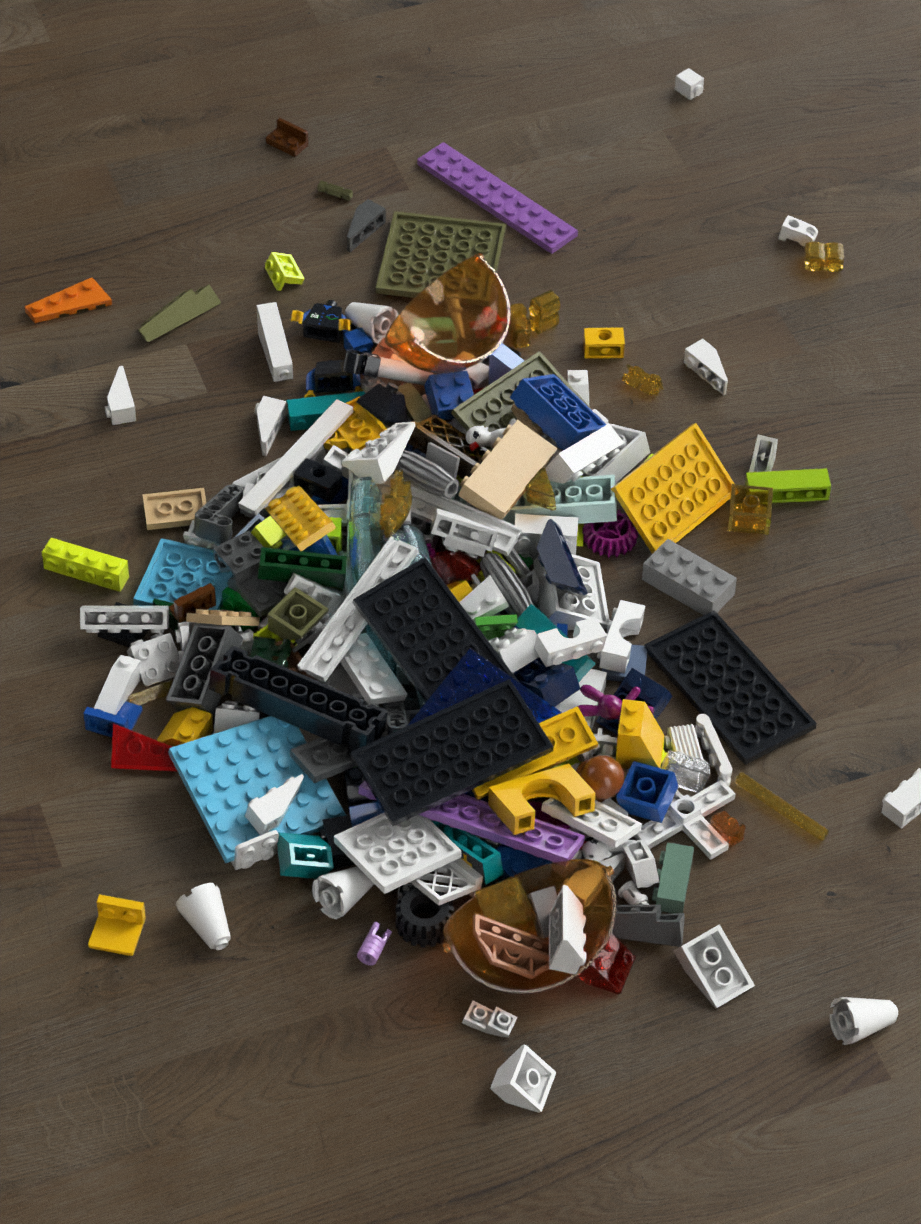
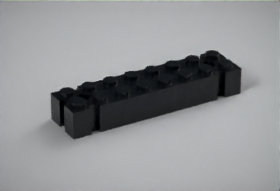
M232 645L224 654L223 661L218 660L210 669L209 690L223 696L231 694L232 699L338 745L346 743L352 751L372 743L374 739L378 740L386 729L388 710L374 704L368 707L364 705V700L257 655L253 658L247 656V651Z

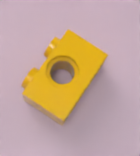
M584 328L583 346L585 359L624 358L625 340L623 328Z

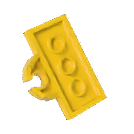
M359 396L346 402V404L353 407L354 412L323 446L327 450H330L335 445L341 450L349 447L351 451L355 449L360 451L366 447L365 443L367 441L380 438V433L387 428L379 419L357 403L358 398H360Z

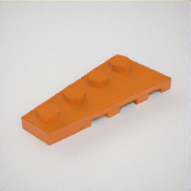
M92 277L25 306V312L34 323L59 318L60 314L64 313L72 315L77 314V310L85 308L89 311L96 309V306L102 304L110 306L112 305V299Z

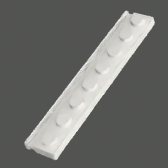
M391 474L387 481L382 484L370 482V498L381 503L411 502V515L432 524L436 508L497 530L498 534L492 550L506 556L509 555L518 541L519 535L523 533L522 528L454 499H447L428 493L394 474Z
M393 537L389 538L297 665L299 671L303 670L312 677L323 682L327 681L368 624L354 606L353 599L407 568L418 554L416 547L400 540L396 541Z

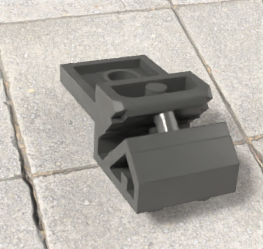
M247 531L214 547L213 556L221 573L231 571L234 574L227 582L228 587L238 592L255 613L262 617L268 614L286 596L284 589L287 583L258 579L261 547L263 546L250 531Z

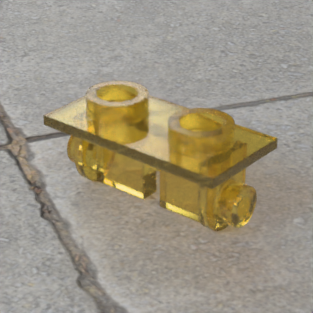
M627 364L629 373H625L622 377L625 384L637 389L640 383H642L640 390L651 396H657L660 388L664 390L662 379L658 375L653 373L650 375L639 366L633 367Z

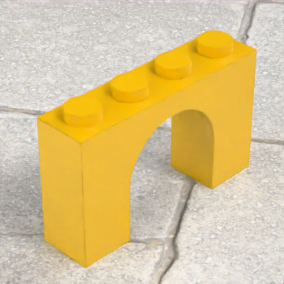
M570 764L489 787V807L514 835L535 828V810L527 802V800L532 798L549 797L556 799L574 817L595 810V792Z

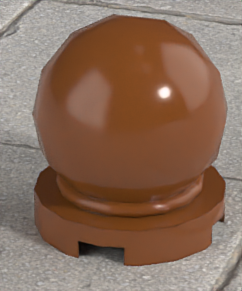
M597 755L581 762L576 768V772L593 789L595 800L599 802L614 797L624 784V771L620 763L612 757Z

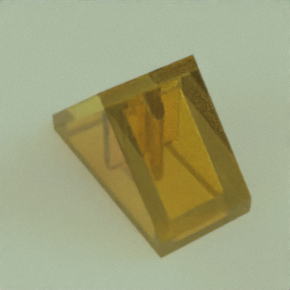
M541 468L525 486L527 502L553 511L556 510L555 495L545 468Z

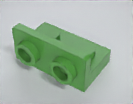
M517 614L475 617L473 619L488 641L504 636L506 630H510L518 623Z

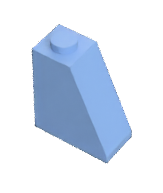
M500 342L489 355V385L524 362L522 358Z

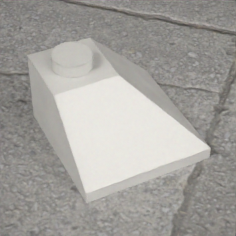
M522 1045L497 1069L490 1089L506 1103L535 1112H542L556 1072L527 1045Z

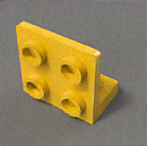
M99 894L97 899L98 917L88 947L133 956L146 920L144 903Z

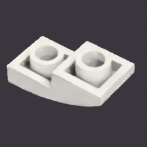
M472 1001L462 1023L488 1034L508 1038L517 1016L497 1006L493 1011Z

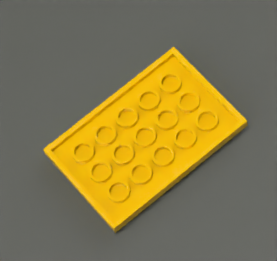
M697 423L690 425L611 488L652 554L667 539L677 543L739 492Z

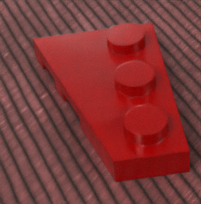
M114 723L111 768L177 771L168 754L169 748L174 746Z

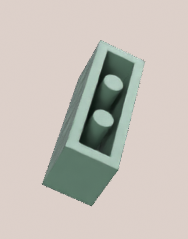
M667 842L666 851H661L659 864H662L663 867L657 870L659 888L654 887L652 901H656V905H661L662 912L683 913L693 860L694 847Z

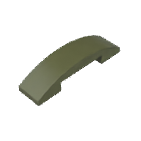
M410 382L398 386V391L405 396L407 415L410 420L419 423L432 416L427 404Z

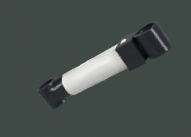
M351 349L346 351L342 370L353 374H362L363 376L373 378H388L423 386L429 375L458 372L452 369H438L383 358L377 354L363 353Z

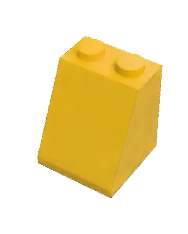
M623 699L618 729L616 761L620 763L622 768L630 769L633 761L660 768L664 734L645 702Z

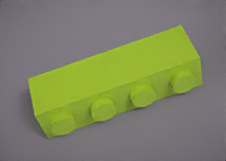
M827 468L746 473L744 486L748 505L829 500L831 491Z

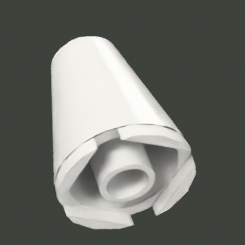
M352 302L345 310V315L350 320V323L357 329L362 327L366 335L370 336L374 343L379 344L383 337L392 339L394 328H398V313L390 306Z
M357 866L319 876L313 882L312 892L316 903L320 901L323 906L320 910L329 918L338 919L343 917L374 883Z
M207 883L191 889L192 894L188 897L183 894L177 900L176 907L209 948L221 950L228 946L231 936L219 887L215 886L214 883Z
M840 997L834 999L831 1003L830 1008L834 1007L833 1014L829 1015L837 1040L842 1039L844 1041L842 1044L848 1045L895 1023L898 1017V1009L890 1000Z

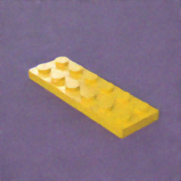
M300 486L290 488L284 496L272 500L265 508L269 516L274 519L300 551H303L336 529L332 520Z
M578 706L539 723L554 746L553 752L472 789L476 799L479 800L488 796L490 786L545 771L598 747V742Z

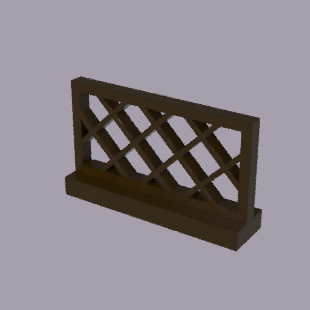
M435 414L419 423L415 422L414 430L408 440L409 444L424 454L427 452L428 443L432 442L458 456L460 461L457 476L462 479L465 476L470 477L472 475L470 472L475 464L483 462L480 455L483 456L488 450L482 446L471 451L470 447L464 446L469 445L466 441V435Z

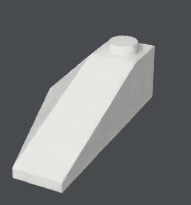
M402 422L392 425L380 433V438L367 441L365 443L366 447L362 450L355 449L342 460V464L366 483L375 482L376 484H382L386 482L400 460L414 430L415 422Z

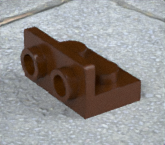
M278 118L277 128L266 137V143L296 157L308 146V131L282 118Z
M209 583L185 596L179 597L174 601L173 605L169 606L170 613L181 623L186 620L187 613H196V609L208 610L216 606L214 586Z

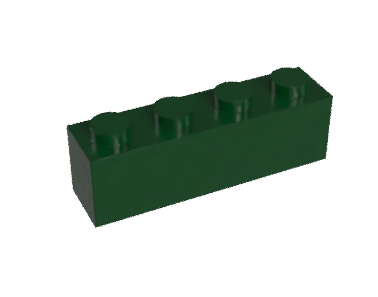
M261 547L258 579L289 582L293 573H296L323 586L343 588L347 556Z

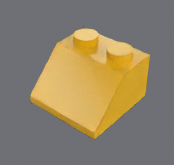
M195 707L176 712L157 740L171 746H178L209 736L213 732L212 714Z

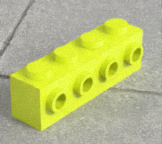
M50 538L42 551L44 569L119 592H121L129 579L128 560L54 538Z

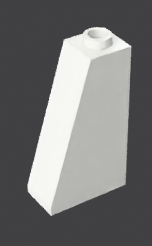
M272 302L257 305L258 335L273 381L293 379V364L277 304Z
M591 669L579 682L580 688L583 685H590L604 693L607 672ZM578 690L555 706L552 711L558 715L579 705H598V702L585 697ZM596 716L584 717L592 730Z

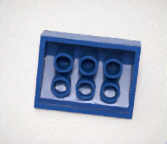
M555 374L524 378L510 396L515 402V406L523 410L532 422L538 424L542 428V432L551 437L561 450H566L607 425Z

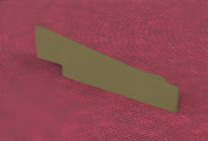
M210 285L200 287L195 292L192 288L181 292L144 321L138 331L146 342H150L214 308L221 301Z

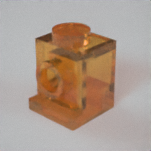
M726 811L718 812L711 818L710 825L729 844L728 849L744 840L746 826L743 823L739 825L737 820Z

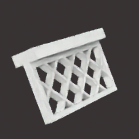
M459 858L432 871L435 874L427 873L411 881L415 887L437 905H442L467 894L473 898L480 896L483 876ZM437 872L443 873L446 876L437 875ZM420 879L433 881V884L422 882ZM436 882L449 883V886L439 885ZM435 891L444 892L447 894L439 896Z

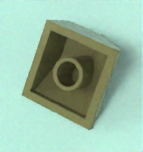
M294 587L267 614L268 630L283 640L301 639L329 611V608Z

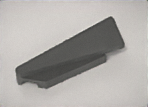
M593 905L586 907V912H583V915L586 916L583 933L677 947H680L683 943L684 913L661 914V905Z

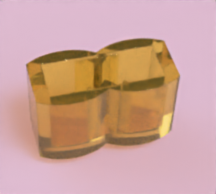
M820 242L805 243V269L809 271H842L844 245L835 242L826 244Z
M552 290L538 295L530 301L529 311L531 314L528 324L530 329L538 335L559 324L560 299Z
M522 303L508 305L507 318L510 319V325L507 326V330L511 334L512 345L516 349L530 347L532 325L531 321L527 318L526 307Z

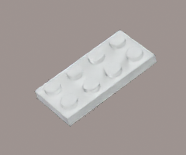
M360 634L340 663L368 705L404 701L408 695L368 634Z
M550 798L542 803L541 811L563 821L570 827L586 833L590 837H594L609 847L616 848L641 831L642 823L595 800V810L593 812L576 817L556 799Z

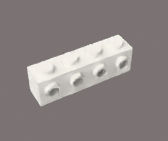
M169 606L80 607V629H86V633H98L99 629H108V633H120L121 629H129L130 633H142V629H151V633H163L164 629L169 628Z

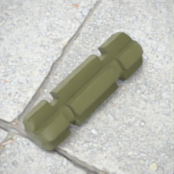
M325 181L318 183V191L325 193L326 191L329 195L338 198L343 197L342 199L348 201L353 197V191L345 188L344 190V187L332 183L328 184Z

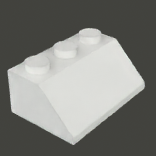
M566 885L562 886L549 913V969L577 974L580 966H584L586 961V952H583L586 941V934L583 933L586 916L583 915V905Z

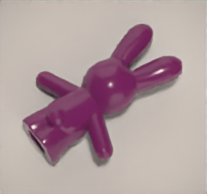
M590 685L581 686L580 691L585 697L598 702V705H579L578 708L583 717L601 716L606 720L618 719V723L620 722L622 701L618 697L604 695ZM634 687L625 699L635 700L641 692L640 688ZM648 706V708L650 709V711H651V713H652V715H653V713H654V707H653V706Z

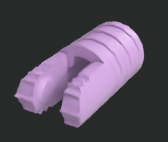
M377 922L373 923L357 953V958L366 965L376 964L392 931L387 929L381 937L375 935L380 925Z

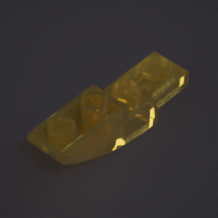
M403 469L395 470L394 478L390 479V495H386L384 504L380 505V530H384L385 538H390L397 532L411 509V482H404Z

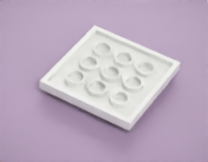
M382 813L334 836V843L384 894L461 858V850L430 819L420 815L392 827L385 813Z

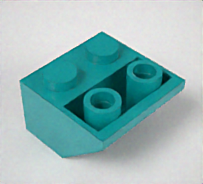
M278 832L277 849L280 876L317 879L321 875L328 874L333 869L331 846L320 836Z

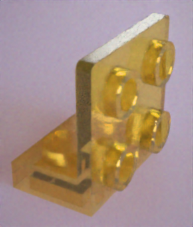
M517 877L475 892V896L486 918L521 931L534 928L536 914Z

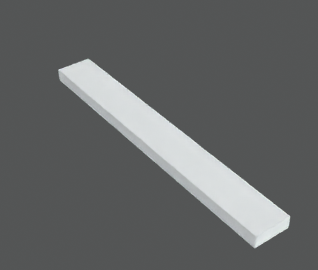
M336 400L238 503L239 508L256 516L294 476V472L306 458L310 459L354 412L353 407L340 400Z

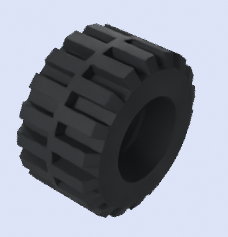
M415 886L409 887V891L405 890L402 892V897L399 896L396 904V929H398V934L403 936L405 942L411 941L413 946L419 944L422 948H426V945H430V947L436 946L437 942L441 944L444 942V938L450 936V931L453 930L454 919L453 901L437 905L422 891L415 888ZM435 891L439 896L447 894ZM419 913H430L434 915V917L422 919L416 917L415 915Z

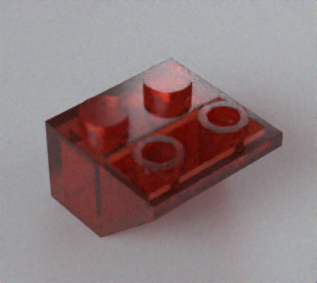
M450 550L438 552L430 558L431 566L446 585L454 583L459 578H462V581L472 580L471 575L475 574L478 576V573L481 571L480 563L460 550L457 552Z
M607 928L587 933L583 952H586V961L584 966H580L577 975L588 985L615 994H621L636 957Z

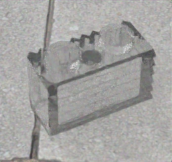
M668 750L660 766L661 769L675 772L679 788L695 793L702 791L708 778H710L709 762L702 758L689 757L679 751L672 752Z

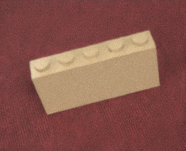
M519 420L513 426L509 424L502 433L504 435L503 438L498 437L492 445L493 450L485 452L481 458L483 462L481 464L476 463L470 472L472 475L470 477L465 476L459 485L462 488L458 496L476 509L501 520L504 519L543 471L558 449Z

